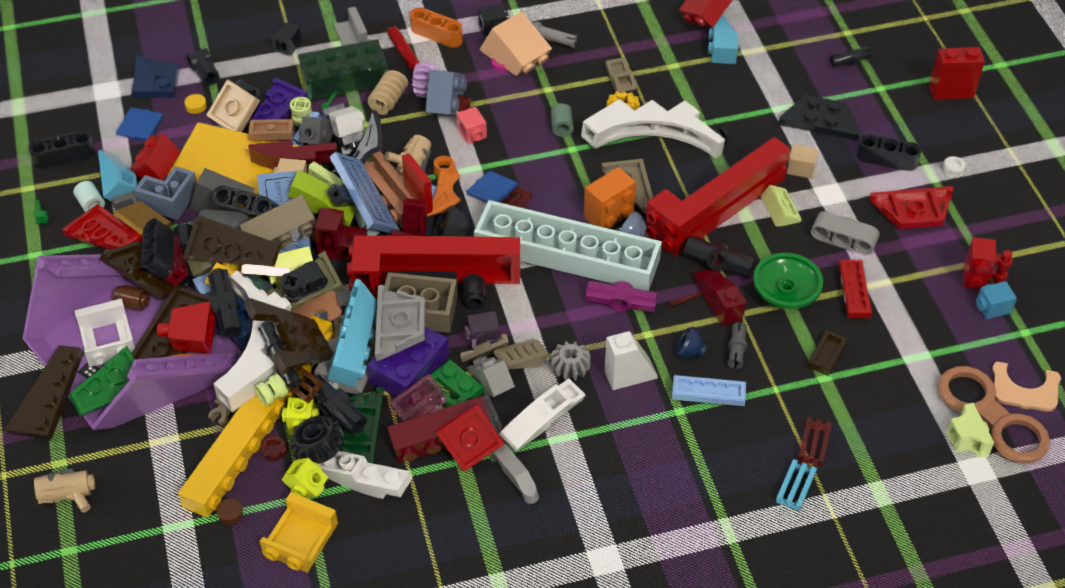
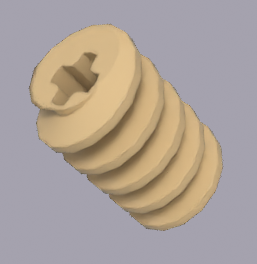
M390 70L385 72L368 97L369 107L372 110H376L378 114L387 115L408 86L407 78L398 71Z

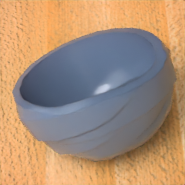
M634 211L625 221L620 232L644 237L647 227L643 217Z

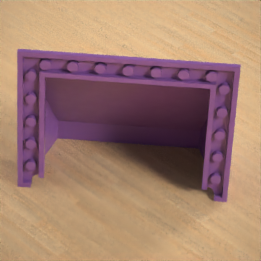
M101 254L38 256L22 339L44 367L59 345L79 347L83 351L85 350L74 310L113 301V293L117 286L129 285L142 288L99 260ZM148 292L150 303L142 312L125 309L135 347L167 298L160 300ZM116 323L93 329L97 347L120 341ZM215 326L212 353L187 352L186 354L196 355L135 359L127 375L130 381L109 406L83 417L93 430L119 426L214 386L213 383L224 376L237 363L243 352L231 338L223 337L220 329ZM85 352L78 371L87 363ZM104 364L96 366L101 369L104 366ZM79 373L75 376L68 395L69 399L70 393L87 379Z

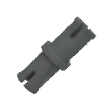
M735 323L732 326V338L728 343V349L730 350L728 366L734 369L735 361H737L736 369L743 367V356L747 349V342L745 341L747 326L741 323L740 331L738 330L739 323Z

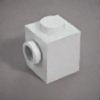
M351 106L329 113L333 134L339 138L364 131L363 124L365 119L363 113L355 107Z

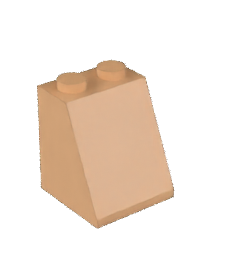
M522 11L492 28L480 48L485 55L491 59H496L498 64H503L515 76L522 72L524 74L528 73L537 63L539 65L543 64L549 58L547 55L552 49Z

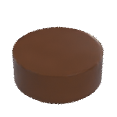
M225 499L217 506L218 519L225 525L236 524L243 517L242 505L236 499Z

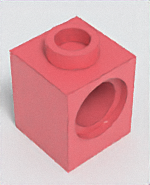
M476 107L456 113L457 129L467 144L487 138L486 121Z

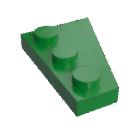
M125 346L113 359L106 362L94 375L92 374L70 393L69 397L80 417L109 406L130 381L127 375L135 359L128 346Z

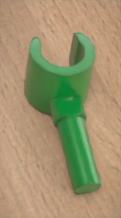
M36 200V210L33 211L36 217V224L48 223V211L41 210L40 201Z

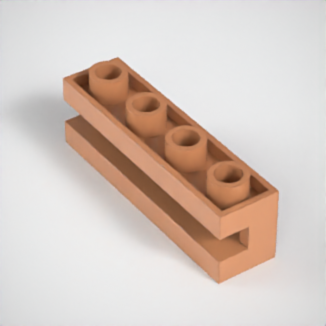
M379 151L372 155L373 161L368 162L366 160L364 167L392 218L403 229V201L405 198L413 199V197L404 187L403 178Z

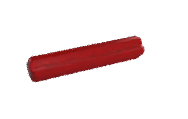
M396 26L389 27L387 30L388 36L408 67L414 70L416 64L419 63L418 58Z

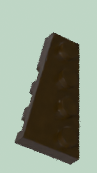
M197 215L183 259L275 267L282 244Z
M58 346L4 430L8 434L52 440L84 355V351L81 348Z

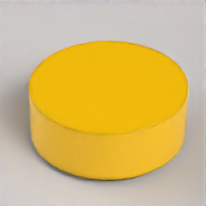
M200 94L190 95L184 102L186 110L191 114L201 113L207 107L205 97Z

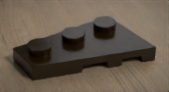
M139 241L101 254L99 260L160 300L168 298L174 288L173 285L166 281L168 277L160 280L141 267L142 244Z

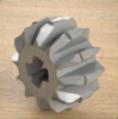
M565 341L564 346L557 344L556 350L552 351L551 368L555 371L557 377L563 376L565 381L572 377L576 381L577 376L584 378L586 371H589L591 355L589 351H586L585 345L578 346L576 341L573 344Z

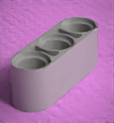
M826 211L818 214L811 229V234L815 239L862 255H869L873 252L880 236L879 231L871 225Z

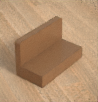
M293 119L250 120L249 140H293L295 135Z

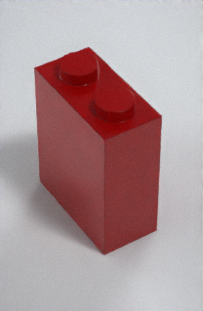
M686 0L679 11L684 15L683 19L689 24L696 23L701 27L708 26L713 28L733 0Z
M980 47L938 49L929 84L934 100L975 97L985 63Z

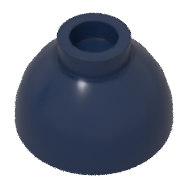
M689 327L683 332L676 346V355L678 357L693 358L695 356H703L707 344L703 343L702 336L697 329Z

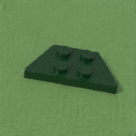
M377 387L376 392L364 396L362 393H359L350 398L351 403L367 417V424L360 433L352 435L341 426L345 436L342 438L344 443L339 451L365 456L368 463L374 464L384 387Z

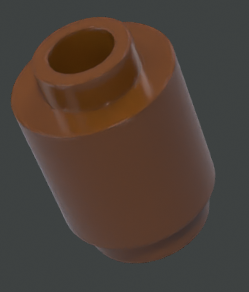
M123 285L117 286L113 293V300L122 298L125 309L142 312L150 303V295L143 288Z

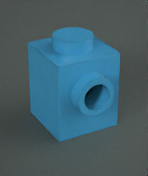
M1005 281L981 287L976 304L986 319L1012 313L1017 298Z

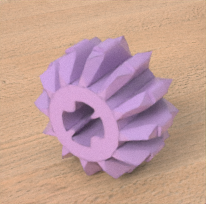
M430 62L416 64L413 71V91L416 96L421 98H427L429 70L438 71L436 65Z

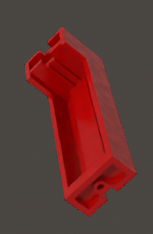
M773 137L683 201L667 189L663 190L647 201V219L645 220L647 229L645 233L651 239L662 241L661 246L664 250L669 251L675 257L684 251L690 235L702 239L758 199L769 185L776 186L783 181L787 172V166L784 164L789 160L791 148Z
M354 236V244L349 245V258L352 259L347 264V275L351 276L349 278V291H352L355 280L359 279L376 300H378V285L385 283L387 271L457 272L458 284H462V280L470 274L482 276L485 279V284H520V237Z

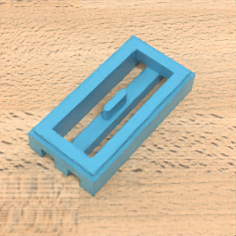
M793 459L776 498V503L800 511L817 468L813 466L808 468V464L802 463V465L797 464L798 461ZM795 470L799 471L796 480L793 484V487L790 491V494L786 500L783 497L786 493ZM804 474H807L808 478L797 503H794L792 501Z

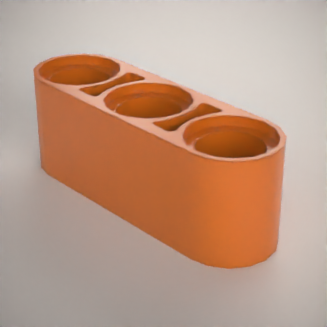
M421 7L410 11V24L413 33L452 48L462 45V24L459 21Z

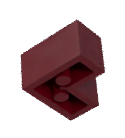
M321 208L314 226L318 255L325 251L328 258L333 260L351 262L352 259L349 258V245L354 244V236H368L367 229L345 226L344 211L337 209Z

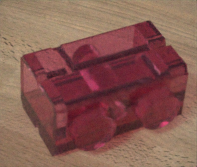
M428 374L389 403L399 419L404 422L431 413L436 409V406H440L447 401V398L442 388Z

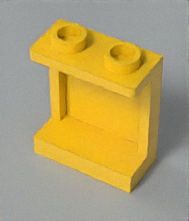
M290 492L286 498L287 509L268 539L265 537L261 538L262 554L269 560H278L286 563L293 570L300 569L308 573L338 525L336 510Z

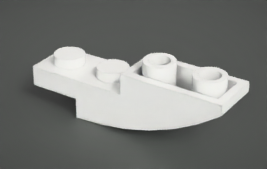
M567 379L559 386L555 384L515 417L499 435L517 452L547 430L553 421L584 399L585 394L570 379Z
M339 451L330 460L318 464L328 476V479L352 490L381 499L386 494L401 497L413 478L409 471L368 463L365 456Z

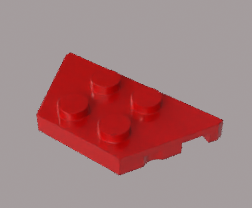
M953 186L871 192L869 201L898 229L943 226Z

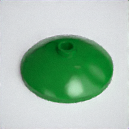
M777 253L770 255L760 261L754 271L753 282L758 294L768 303L781 308L796 309L808 306L820 296L823 288V276L819 268L812 261L798 254Z

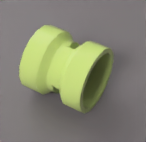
M297 97L290 102L291 118L296 126L302 123V116L309 117L312 113L311 102L308 98Z
M277 373L270 376L268 381L259 382L254 385V390L259 400L266 407L271 405L274 399L283 398L288 395V389Z

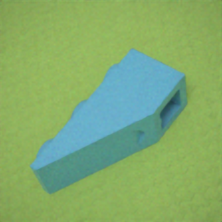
M722 14L713 29L709 28L708 40L712 42H709L708 54H712L711 63L736 64L738 35Z
M99 150L103 198L112 202L113 197L134 192L137 186L136 174L118 157Z

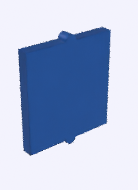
M131 107L118 127L116 135L128 137L131 140L146 141L147 138L154 134L164 116L161 113L149 111V109L142 110Z
M489 171L482 178L477 179L476 183L466 193L485 203L488 200L500 202L503 198L508 197V194L518 184L511 179Z

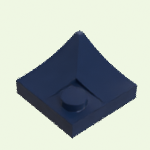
M136 55L132 96L174 98L180 72L179 63L160 62Z

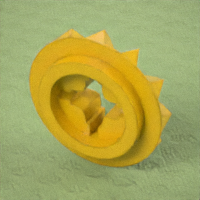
M625 90L623 93L616 91L614 95H609L607 100V106L620 99L623 102L626 101L627 103L625 104L629 105L634 111L640 108L638 97L634 96L633 92L626 93Z

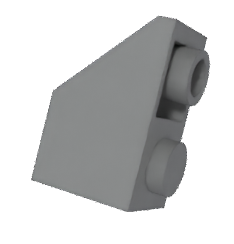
M482 356L473 360L474 364L467 367L471 376L483 386L485 395L495 397L515 387L504 360Z

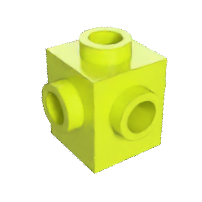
M300 397L288 398V405L282 411V421L286 422L289 435H293L296 427L306 419L319 416V409L314 407L313 399L308 403Z
M309 458L293 461L282 481L291 489L292 493L304 498H312L322 493L328 476L322 471L320 465L312 462Z

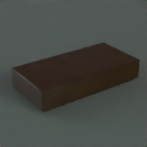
M826 330L809 359L807 368L829 377L847 344L848 338Z

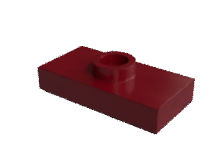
M405 198L403 201V232L426 236L427 201Z

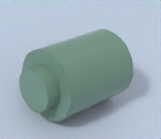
M563 103L553 106L551 109L553 133L557 136L571 134L574 129L571 107Z

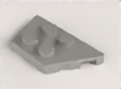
M378 285L375 340L376 361H380L425 340L426 302L424 297L409 295L407 292L400 290L394 293L386 290V286Z

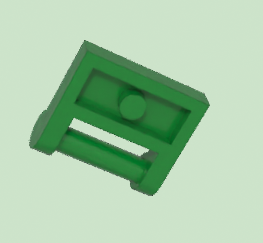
M451 360L447 361L431 375L424 376L419 385L420 388L424 391H429L447 407L475 399L483 393V386ZM439 383L441 386H443L447 391H449V392H450L453 396H455L457 399H454V400H453L449 395H447V394H446L442 389H440L436 384Z

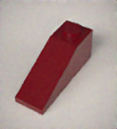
M712 269L692 274L693 279L721 326L743 320L747 301L737 285L718 271Z

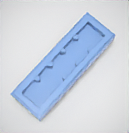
M674 375L673 400L745 406L746 382Z

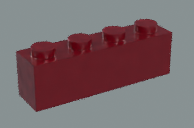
M482 396L388 426L387 428L399 464L446 449L435 430L475 403L479 405L490 421Z

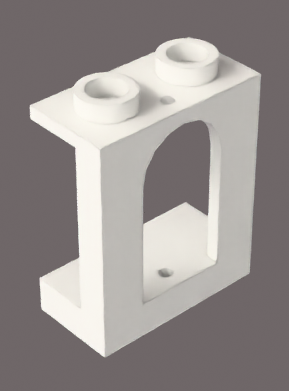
M122 298L74 310L89 367L108 362L120 353L125 346H128L131 353L133 352L135 346ZM116 323L120 341L97 347L93 329Z

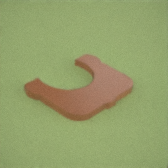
M327 291L291 312L306 317L325 312L328 313L327 319L330 322L341 315L342 309L339 307L337 294L334 291Z

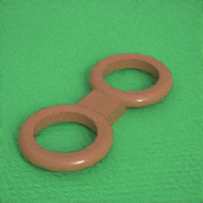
M956 366L946 370L940 377L938 383L940 397L946 405L961 413L964 405L970 403L955 398L949 390V382L957 377H968L982 385L986 395L981 401L974 403L982 420L987 423L991 431L990 435L994 441L993 446L999 454L1017 463H1033L1042 459L1049 451L1050 438L1044 426L1031 416L1020 413L1010 414L995 400V386L988 375L973 367ZM1019 424L1026 426L1037 435L1039 446L1031 452L1013 450L1003 441L1002 430L1009 425Z

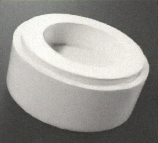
M952 156L944 160L942 169L948 176L959 177L964 173L966 165L961 158Z

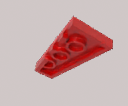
M98 204L61 229L66 237L109 250L135 241H139L142 244V235Z

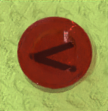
M270 436L261 444L262 455L268 461H278L286 454L285 441L279 436Z

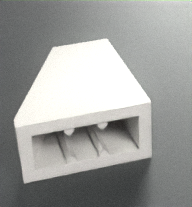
M630 331L607 337L604 372L612 390L657 379L658 375L650 358Z

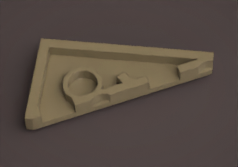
M643 159L602 163V172L605 175L620 167L636 181L635 204L646 214L647 201L652 199L653 195Z

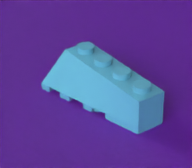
M359 279L355 280L345 307L327 380L351 387L356 386L358 378L363 380L367 367L363 365V361L368 360L371 347H368L367 344L368 342L372 343L375 329H371V327L376 325L377 300Z

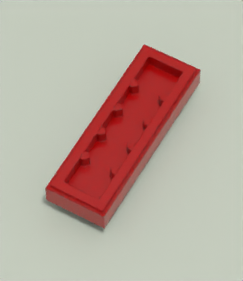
M839 260L838 267L847 318H871L872 310L862 260Z

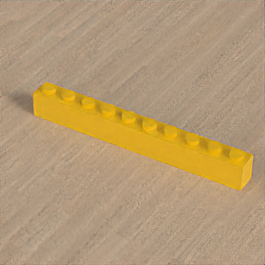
M314 315L309 317L317 322L328 343L331 338H335L332 322ZM303 365V368L311 373L314 365ZM295 370L298 376L303 381H306L308 379L301 372ZM288 389V395L283 398L274 399V402L267 407L255 395L240 406L178 492L181 506L208 518L213 510L217 509L226 491L232 489L238 474L245 470L249 458L259 450L263 438L266 434H270L275 421L279 416H282L283 408L287 407L288 398H295L297 394Z

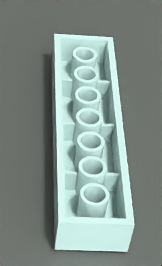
M488 200L474 231V237H520V261L612 284L618 281H625L630 283L634 289L649 291L660 260L662 241Z

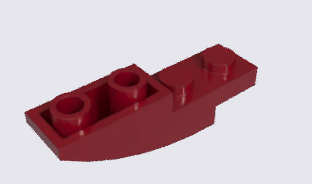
M292 140L248 145L251 162L270 169L278 167L280 158L306 160L307 170L313 161L319 165L333 164L330 156L337 152L336 143L293 147Z

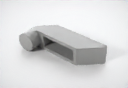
M506 444L493 452L504 473L522 493L524 501L528 504L535 503L539 499V495L533 479Z

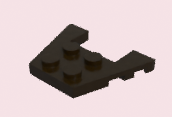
M247 298L243 304L251 320L273 322L280 337L283 339L288 351H276L272 357L281 374L288 373L290 369H301L306 364L312 366L328 361L334 353L328 341L323 336L314 319L252 298Z

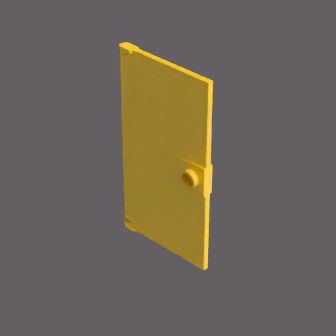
M198 122L168 175L177 166L195 172L198 182L204 168H207L255 188L253 193L259 194L257 175L273 173L274 169L251 162L248 145L279 141L249 140V135L246 133Z

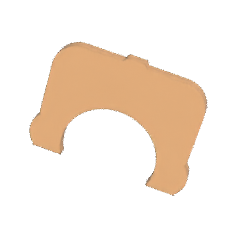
M994 363L992 373L994 374L996 401L1027 410L1035 409L1049 412L1056 408L1058 404V385L1061 380L1058 372L1045 370V383L1038 388L1028 389L1020 387L1011 381L1007 374L1008 363Z

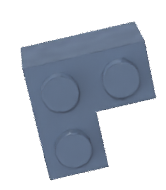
M429 70L426 112L456 115L460 104L457 95H463L467 88L465 74Z
M175 166L165 181L145 175L134 189L135 197L138 202L142 201L160 215L178 220L193 198L197 184L195 172Z

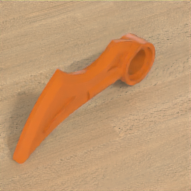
M439 156L434 160L433 171L438 176V181L433 197V212L427 214V217L441 213L446 208L454 206L461 201L453 191V185L460 178V174L455 168L454 159L449 156ZM447 165L449 168H440L439 166Z

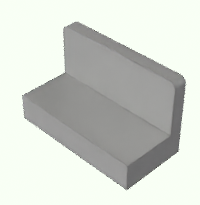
M356 7L348 8L349 21L334 24L345 52L368 47L367 30Z

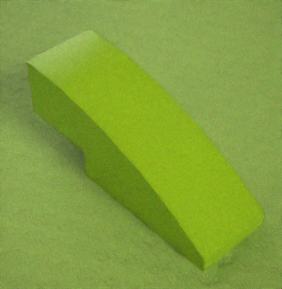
M298 170L288 197L294 199L303 195L311 212L318 215L321 208L344 211L345 225L350 226L356 207L336 206L327 193L331 186L312 175Z

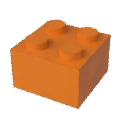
M618 167L586 186L584 218L591 225L603 228H612L617 222L628 218L634 212L636 181Z

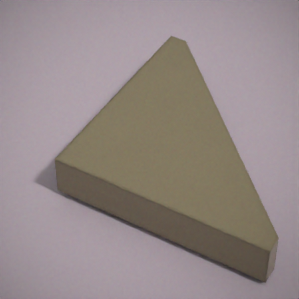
M502 334L499 341L493 344L490 341H486L475 346L474 350L460 353L461 362L472 361L482 356L495 355L494 351L508 345L507 335Z

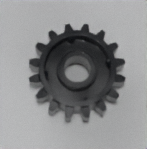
M314 416L306 419L296 427L291 436L292 442L289 446L296 459L309 458L312 462L320 464L330 460L339 452L341 445L344 443L342 438L345 434L339 421H334L333 417Z

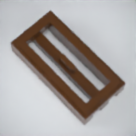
M302 367L298 371L314 382L315 386L311 387L301 379L300 385L310 393L306 395L297 387L290 390L304 401L310 403L324 383Z

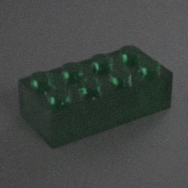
M378 39L298 54L300 73L309 100L331 96L333 93L341 94L376 87L384 73L388 71V65Z

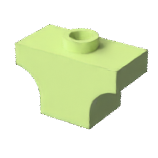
M974 403L964 405L960 417L950 420L946 433L956 452L971 451L977 454L979 458L989 456L994 441L989 433L987 423L982 420Z

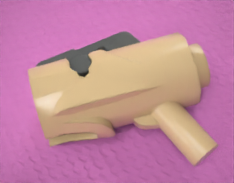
M414 135L413 139L410 138L403 148L404 152L398 155L387 151L384 158L385 160L398 163L396 171L402 178V156L408 153L425 171L431 152V143L421 135Z
M73 469L39 476L34 479L36 499L38 504L74 500L81 512H87L90 509V505L84 496L91 495V490L95 489L93 474L89 475L87 470L74 472Z

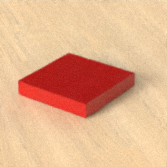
M411 154L403 155L404 187L413 199L427 201V214L433 212L431 179Z
M477 403L435 430L463 472L505 445Z

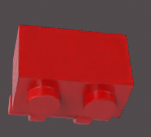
M163 133L157 136H150L144 142L143 150H140L135 157V163L130 167L136 174V178L140 177L142 179L146 175L164 181L180 150Z
M972 237L963 265V287L980 290L981 287L988 285L990 278L994 279L993 284L1005 282L1008 276L1007 269L1011 267L1013 262L1011 258L1012 252L1005 250L1003 254L996 253V240Z

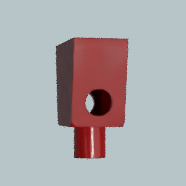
M204 302L174 308L171 312L169 323H158V337H168L175 350L212 353L216 315L211 303Z

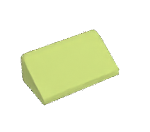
M769 185L762 193L761 198L775 226H785L801 222L802 219L787 190Z

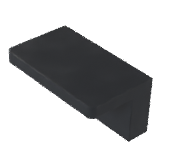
M452 205L437 214L432 236L467 237L471 220Z

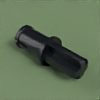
M869 47L856 50L847 49V52L830 55L831 65L833 68L845 64L853 65L856 61L870 58L872 56L871 49Z

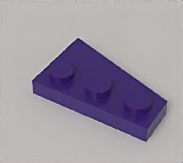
M275 77L272 82V88L268 89L265 94L266 99L259 105L252 120L286 119L292 114L290 102L297 97L308 98V94L306 91Z

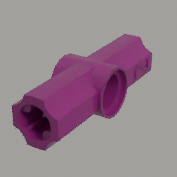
M589 281L585 301L608 304L613 310L618 312H625L629 308L654 312L657 292L634 289L630 283L625 281H618L614 285Z

